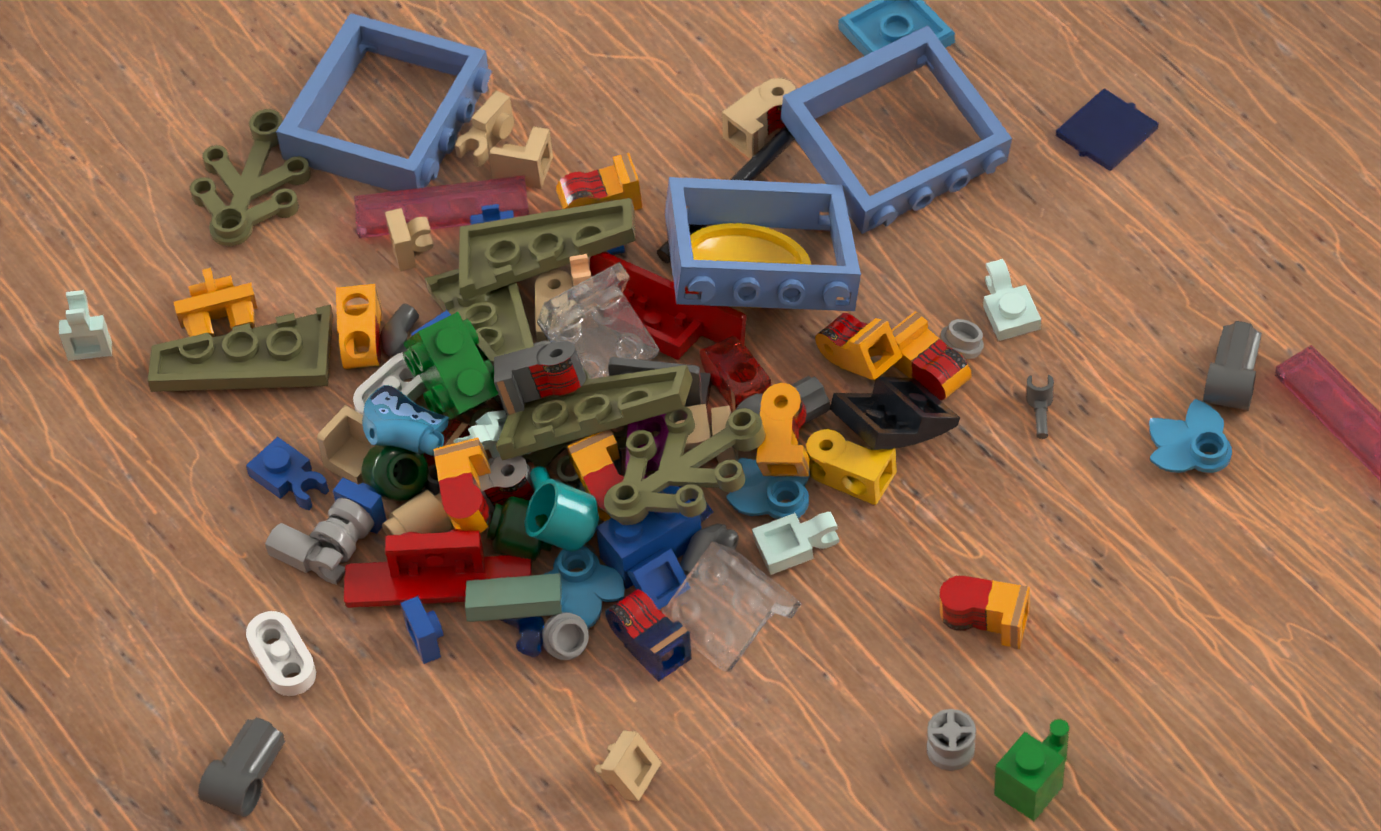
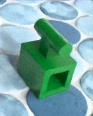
M1062 719L1052 721L1049 735L1043 742L1024 732L995 765L994 795L1032 821L1038 818L1063 788L1064 767L1068 753L1069 724Z

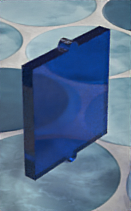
M1104 88L1056 130V136L1078 150L1079 156H1087L1111 171L1158 129L1159 123L1136 109L1135 103H1127Z

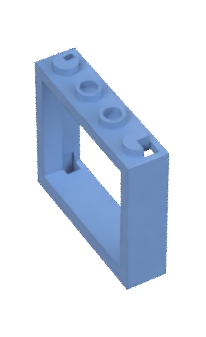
M350 13L276 131L282 159L288 160L291 157L300 156L308 161L311 168L420 199L431 179L436 180L439 165L446 153L450 154L453 151L457 141V134L464 123L470 122L475 104L481 93L488 91L487 83L490 80L492 71L488 68L486 50ZM367 51L457 76L409 159L317 133Z
M929 25L783 95L782 122L825 183L842 185L848 215L862 234L881 224L887 227L897 216L911 209L915 211L923 209L935 197L947 191L956 192L965 187L971 179L983 173H994L996 167L1007 162L1012 137ZM927 65L982 141L869 196L815 119Z
M669 177L665 221L676 304L855 311L861 272L842 185ZM828 212L829 215H819V213ZM744 223L767 228L830 230L837 266L694 260L689 224ZM685 286H688V291H696L699 294H685ZM837 297H843V298H844V300H836V299H837Z

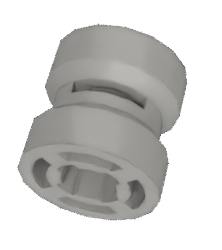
M341 497L337 498L328 511L329 518L326 521L319 522L311 532L310 537L319 540L322 548L329 547L341 553L343 558L340 562L344 563L355 552L357 540L365 538L371 531L374 521L362 506L350 499Z

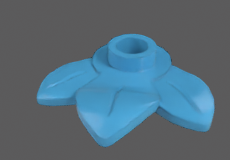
M1194 399L1190 404L1185 421L1150 418V436L1158 447L1150 456V461L1160 469L1173 473H1182L1192 469L1205 473L1221 471L1230 463L1232 456L1231 444L1223 434V418L1211 406L1198 399ZM1204 452H1211L1213 454H1204Z
M740 458L738 460L743 468L745 484L739 490L730 492L726 496L727 501L735 510L749 516L768 514L774 519H780L793 513L799 518L806 512L809 506V494L805 485L809 477L763 476L756 460ZM782 500H791V502H788V503H782V502H780V501H782Z
M582 546L575 552L563 549L554 561L553 570L545 573H560L562 612L578 615L584 620L588 629L599 620L603 601L614 602L625 597L624 581L618 571L601 565L598 557L585 546ZM574 568L584 569L580 572H570Z

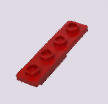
M607 252L590 256L592 284L600 283L601 291L617 298L603 313V327L676 360H679L700 336H704L735 351H739L744 346L747 316L743 312L729 306L676 304L674 282ZM685 287V294H699L695 291H688V288Z
M455 529L442 533L421 534L418 532H405L401 535H386L385 553L387 562L350 563L345 566L344 603L347 608L401 605L402 602L417 596L422 604L465 602L466 581L531 576L532 562L531 559L509 555L484 556L480 531Z

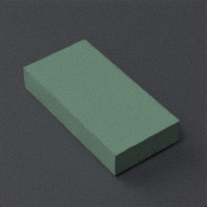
M560 573L466 581L465 612L467 622L562 614V583Z

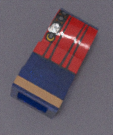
M637 589L605 610L609 626L624 643V647L658 682L692 659L690 632L678 620L674 623L669 620L642 590ZM673 650V655L668 660L662 662V656Z

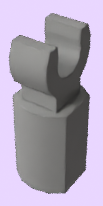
M283 523L278 524L266 540L265 546L269 556L305 573L312 570L325 581L336 585L345 574V567L339 565L343 558L341 553L329 547L322 548L319 540Z

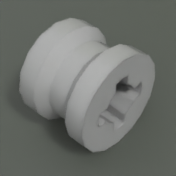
M947 709L938 712L929 721L926 751L928 758L935 766L943 770L954 771L964 768L973 759L976 727L968 714L960 710Z

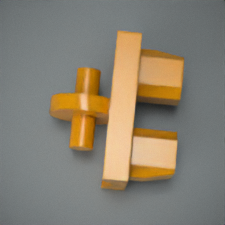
M211 267L202 269L205 282L188 286L190 298L173 302L181 328L185 327L189 337L209 333L211 337H215L211 320L228 316L231 331H233L232 327L250 323L251 328H255L254 309H258L251 282L234 286L231 275L214 279Z

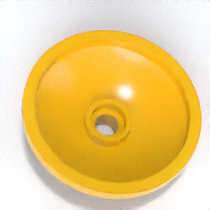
M724 223L702 228L690 235L694 260L811 265L807 252L800 244L783 233L763 226L744 223ZM743 307V308H760V307Z

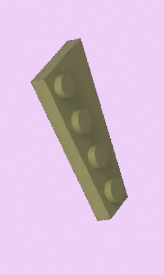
M631 198L460 226L459 290L463 301L570 264L569 257L587 254L590 257L636 241L635 210Z
M459 269L424 278L428 292L444 312L447 310L451 315L459 312L462 320L468 319L472 323L479 337V343L476 344V347L483 361L488 359L494 366V357L534 347L517 282L463 301L459 290Z
M331 305L316 308V314L295 318L294 313L276 317L277 323L251 328L250 323L232 327L233 331L221 336L211 337L209 333L152 345L148 373L150 391L328 386L333 327Z
M682 365L586 379L584 384L574 392L565 395L553 394L524 403V411L507 415L496 448L503 461L682 409L685 406L693 378L688 366Z

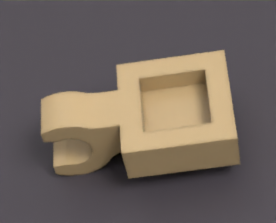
M496 90L472 117L473 127L466 134L460 136L455 143L457 157L462 158L467 151L475 150L473 153L474 164L480 167L487 162L491 148L495 147L501 139L507 138L512 131L514 118L510 96Z

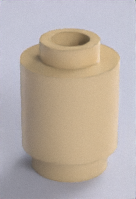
M428 490L389 513L390 519L382 523L385 535H401L405 532H418L421 534L442 533L452 528L449 520L450 517L446 514L442 505L441 494L438 493L434 496Z

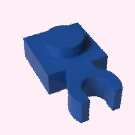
M276 437L246 465L249 477L280 499L291 491L294 493L298 506L305 510H310L313 507L311 498L305 493L306 491L318 489L325 495L329 492L325 477L318 472L312 471L310 459L279 437Z

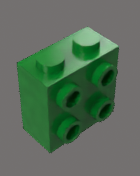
M459 312L418 331L403 343L407 350L403 352V358L409 371L414 377L420 375L427 389L423 396L429 410L449 417L448 421L484 404L498 395L494 384V366L488 359L483 361L476 347V344L479 343L477 332L468 319L462 320Z

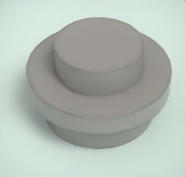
M963 319L951 321L948 326L942 329L939 336L947 344V347L959 352L965 360L978 357L984 347L981 329L974 323Z
M569 612L553 615L545 623L542 631V643L545 650L551 656L561 660H570L579 656L585 650L589 640V631L584 620L578 615Z

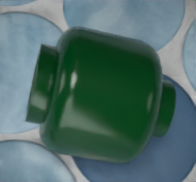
M376 445L369 450L363 459L361 472L363 482L373 487L381 495L382 499L404 501L413 498L421 492L427 483L429 470L427 460L423 454L395 446Z
M511 496L505 500L503 505L496 503L486 539L493 540L492 545L496 553L531 559V562H534L539 557L541 550L551 551L552 544L530 537L526 533L525 517L529 500ZM546 514L535 517L539 528H542L547 522L548 517Z

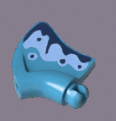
M383 385L373 392L365 402L362 426L365 436L371 445L395 446L419 454L426 453L434 456L433 449L444 445V437L441 432L447 428L449 417L417 405L393 386Z

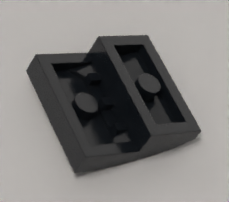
M878 377L872 393H834L830 405V410L874 450L901 448L933 439L957 427L960 420L956 413L915 378Z

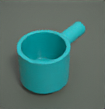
M541 466L535 467L530 472L535 492L530 499L526 511V533L530 537L567 551L575 552L587 543L596 531L599 521L596 498L589 493L550 479L546 468ZM546 514L548 520L542 528H539L535 517Z

